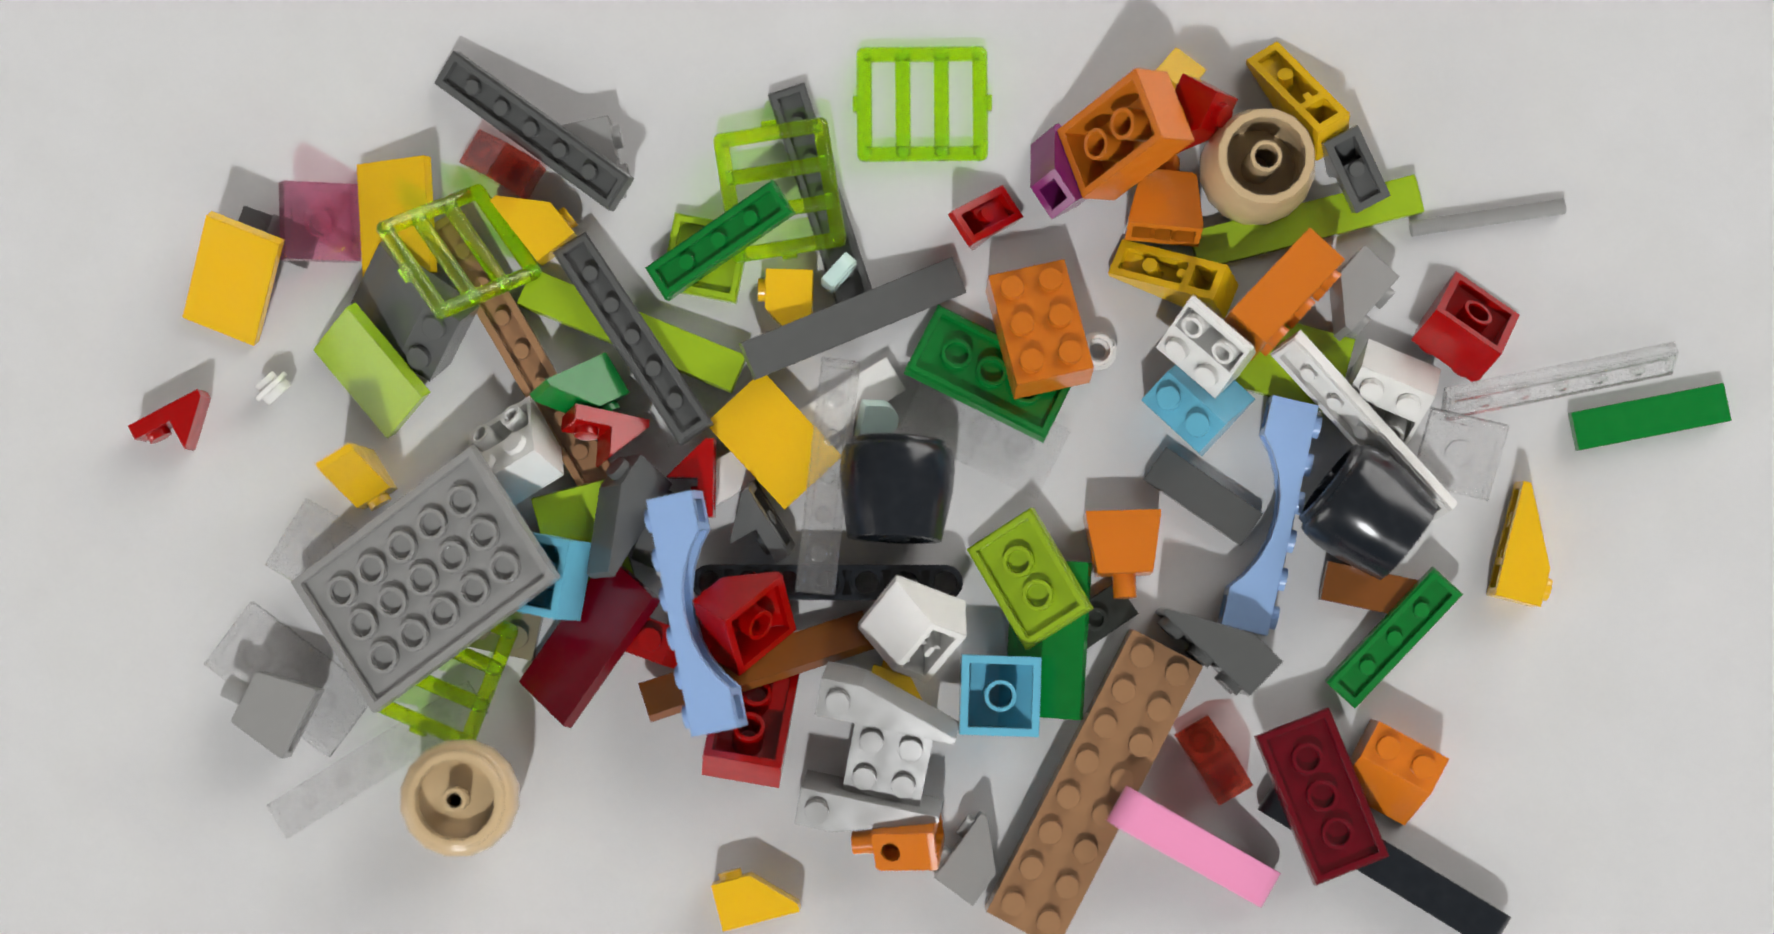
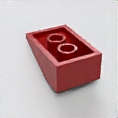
M800 674L742 692L748 725L707 734L702 757V775L774 788L780 787Z

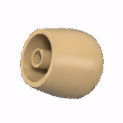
M1248 109L1233 115L1223 127H1220L1206 141L1200 155V182L1207 200L1224 217L1243 225H1267L1289 216L1305 200L1315 178V149L1307 129L1294 116L1277 109Z
M446 740L426 749L410 765L400 788V811L408 831L425 848L444 856H473L492 848L511 829L519 810V782L511 763L494 747L476 740Z

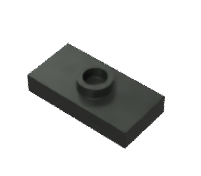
M1113 584L1090 598V603L1094 609L1089 611L1087 649L1139 614L1129 599H1113Z

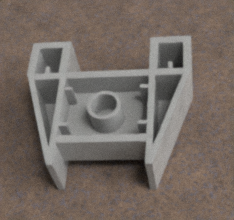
M828 661L821 680L815 715L855 723L845 777L807 769L800 790L794 824L830 832L939 823L944 799L923 794L934 740L955 745L960 722L866 669Z

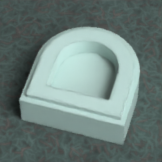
M847 252L844 253L822 277L821 286L830 294L832 292L835 293L856 268L857 261Z
M861 399L854 434L857 436L870 433H894L899 423L898 414L887 401Z

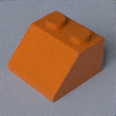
M1370 719L1350 760L1369 807L1405 826L1431 795L1449 758L1378 720Z

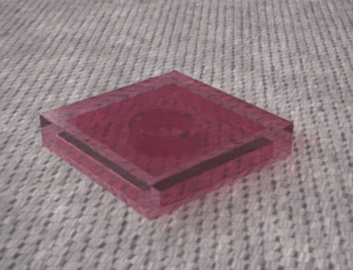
M283 180L278 183L280 238L284 239L281 252L282 261L357 263L361 261L358 184Z

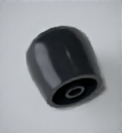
M870 433L852 437L851 443L846 444L842 451L840 463V488L847 537L858 541L892 544H934L942 542L953 495L955 476L954 455L952 450L947 447L946 441L936 437L902 433Z
M1355 444L1321 480L1304 505L1299 515V520L1302 522L1301 529L1304 534L1316 545L1337 559L1381 580L1403 560L1417 543L1435 516L1438 504L1407 470L1390 455L1372 445L1365 444L1361 446Z

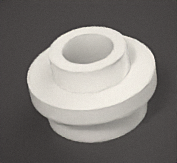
M1104 332L1087 334L1086 340L1089 351L1091 346L1096 344L1104 349V356L1097 359L1091 355L1094 371H1101L1111 366L1117 356V346L1113 338Z
M272 370L255 385L260 391L255 398L258 401L262 399L269 406L291 386V383L285 378L287 374L282 371L277 376Z

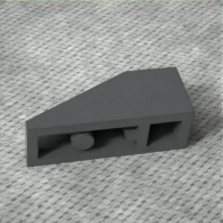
M642 454L619 457L606 470L607 477L599 488L587 575L592 579L614 577L646 527L644 521V511L647 510L646 500L665 496L672 486V483Z

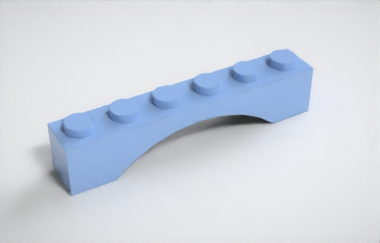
M1275 395L1267 398L1259 437L1268 453L1274 476L1275 500L1273 517L1266 539L1256 557L1236 579L1225 587L1217 623L1263 636H1268L1269 629L1275 630L1277 626L1280 607L1274 605L1277 592L1284 591L1288 578V569L1283 568L1286 552L1292 553L1296 542L1297 530H1292L1295 514L1300 515L1305 502V492H1301L1300 489L1303 476L1309 477L1313 466L1314 454L1309 453L1312 438H1318L1322 426V416L1317 415L1319 405Z
M689 490L646 500L647 510L644 511V521L648 532L653 535L655 549H652V562L655 570L660 572L662 581L659 599L663 610L668 613L670 627L667 628V640L671 650H675L678 666L674 669V677L677 687L683 691L685 705L682 707V719L687 729H690L691 737L747 726L748 722L741 686L725 673L709 651L701 635L692 601L694 600L693 589L696 565L701 548L710 531L703 491Z

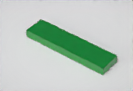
M771 180L645 267L664 299L670 301L796 213L776 181Z
M1724 383L1568 413L1575 451L1732 421Z
M1432 566L1325 679V682L1352 707L1356 708L1460 599L1463 593Z

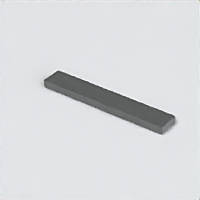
M452 52L434 82L438 87L607 210L615 211L635 179L460 52Z
M805 83L768 94L825 271L827 272L846 252L857 261L856 268L836 292L833 293L836 304L871 290L872 286Z
M584 232L553 252L559 264L679 445H684L713 426L703 407L587 233Z
M950 257L739 343L752 378L756 380L967 292L954 260Z

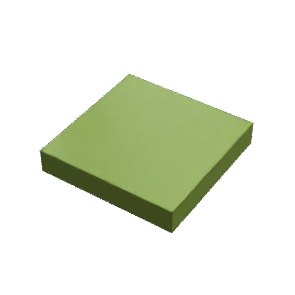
M675 213L667 252L713 220ZM748 247L680 294L737 304Z

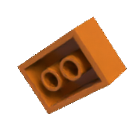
M1141 68L1133 69L1057 130L1082 198L1116 200L1195 141L1168 72Z
M1309 228L1223 320L1255 347L1256 353L1251 361L1259 352L1267 356L1290 331L1285 325L1293 329L1316 303L1312 298L1318 302L1342 276L1337 269L1344 262L1345 258L1312 228Z
M1065 259L988 275L986 295L1013 398L1019 399L1090 383L1094 366Z

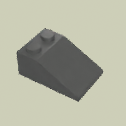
M383 241L379 243L351 304L356 302L408 366L429 382L451 364L480 307L479 304Z

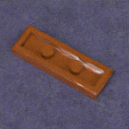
M1326 561L1318 599L1387 614L1419 580L1388 574L1379 580L1353 566Z

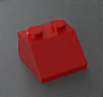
M1455 271L1421 319L1411 340L1419 345L1422 351L1435 356L1451 367L1455 374L1465 377L1476 384L1502 355L1520 315Z
M777 571L721 577L692 600L704 641L716 661L739 676L797 630L783 576Z

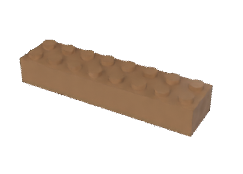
M1128 629L1083 716V720L1078 725L985 905L986 912L1027 934L1066 933L1119 830L1118 827L1106 821L1125 786L1139 792L1203 668L1201 664L1134 629Z

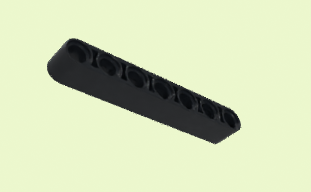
M709 564L701 566L695 571L693 591L697 596L703 592L700 587V579L708 571H714L720 578L739 576L748 571H753L756 574L775 571L782 574L792 571L799 577L800 584L794 593L787 594L789 600H877L892 579L904 571L913 573L919 584L935 589L934 578L936 575L944 571L950 572L956 578V588L948 595L956 597L962 590L963 579L960 572L949 565ZM826 571L835 573L839 579L837 590L831 594H824L817 588V578ZM862 572H872L878 578V587L871 594H863L856 588V578Z
M1272 784L1257 810L1291 830ZM1385 840L1383 842L1389 857L1356 869L1461 934H1502L1511 919L1504 912Z

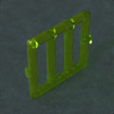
M861 47L857 50L856 96H853V113H857V157L860 161H984L988 157V112H992V95H988L987 50L984 47ZM895 62V146H872V63ZM910 62H933L934 146H911ZM949 62H972L973 146H950Z
M817 117L777 124L776 119L761 121V127L718 133L714 136L713 145L724 213L738 204L736 185L820 172L824 195L788 200V202L795 211V215L826 210L830 233L750 245L732 258L734 262L743 263L782 256L783 261L797 259L799 253L841 247L846 243V232L829 126L825 118ZM814 134L817 157L733 170L730 147Z
M474 184L380 221L376 227L378 234L400 265L397 270L405 283L410 281L413 283L434 316L438 319H445L536 280L542 273L541 268L528 249L491 203L490 199L492 197L481 184ZM475 201L522 269L506 275L460 207ZM445 213L491 282L475 288L429 219ZM414 226L460 295L444 301L397 232Z
M503 620L490 630V632L500 636L492 658L469 648H465L452 658L485 672L477 694L432 675L427 676L415 685L471 709L463 731L395 702H392L378 713L410 726V732L422 737H426L429 734L443 741L476 740L517 638L518 628L514 624Z

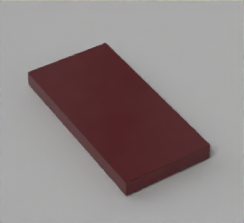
M621 565L614 577L591 578L586 586L581 621L561 620L523 674L519 683L562 726L572 728L660 603L659 597L623 565Z
M1329 707L1254 736L1313 885H1319L1389 857Z

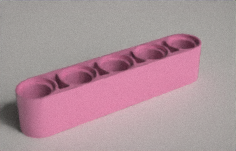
M1125 786L1106 820L1124 832L1261 908L1281 874L1128 786Z

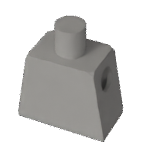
M256 671L250 683L230 675L221 690L220 696L238 704L231 722L273 754L283 759L292 756L325 689L272 672Z

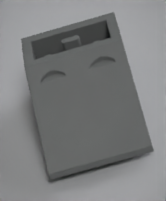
M1158 608L1155 611L1161 618L1157 623L1160 628L1172 639L1176 638L1179 640L1182 638L1190 645L1185 651L1197 663L1206 668L1211 666L1216 670L1218 674L1214 679L1230 694L1237 695L1240 693L1251 696L1283 662L1254 633L1168 608Z

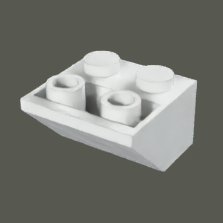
M1194 295L1187 301L1156 346L1160 352L1214 398L1222 393L1241 374L1256 353L1255 347Z
M1368 339L1353 366L1348 382L1407 446L1436 397L1441 368Z
M530 396L515 405L509 406L503 413L486 424L478 426L473 432L468 434L469 446H476L514 505H517L564 475L561 446L535 401Z
M896 575L858 622V629L893 671L928 683L967 637L966 601Z

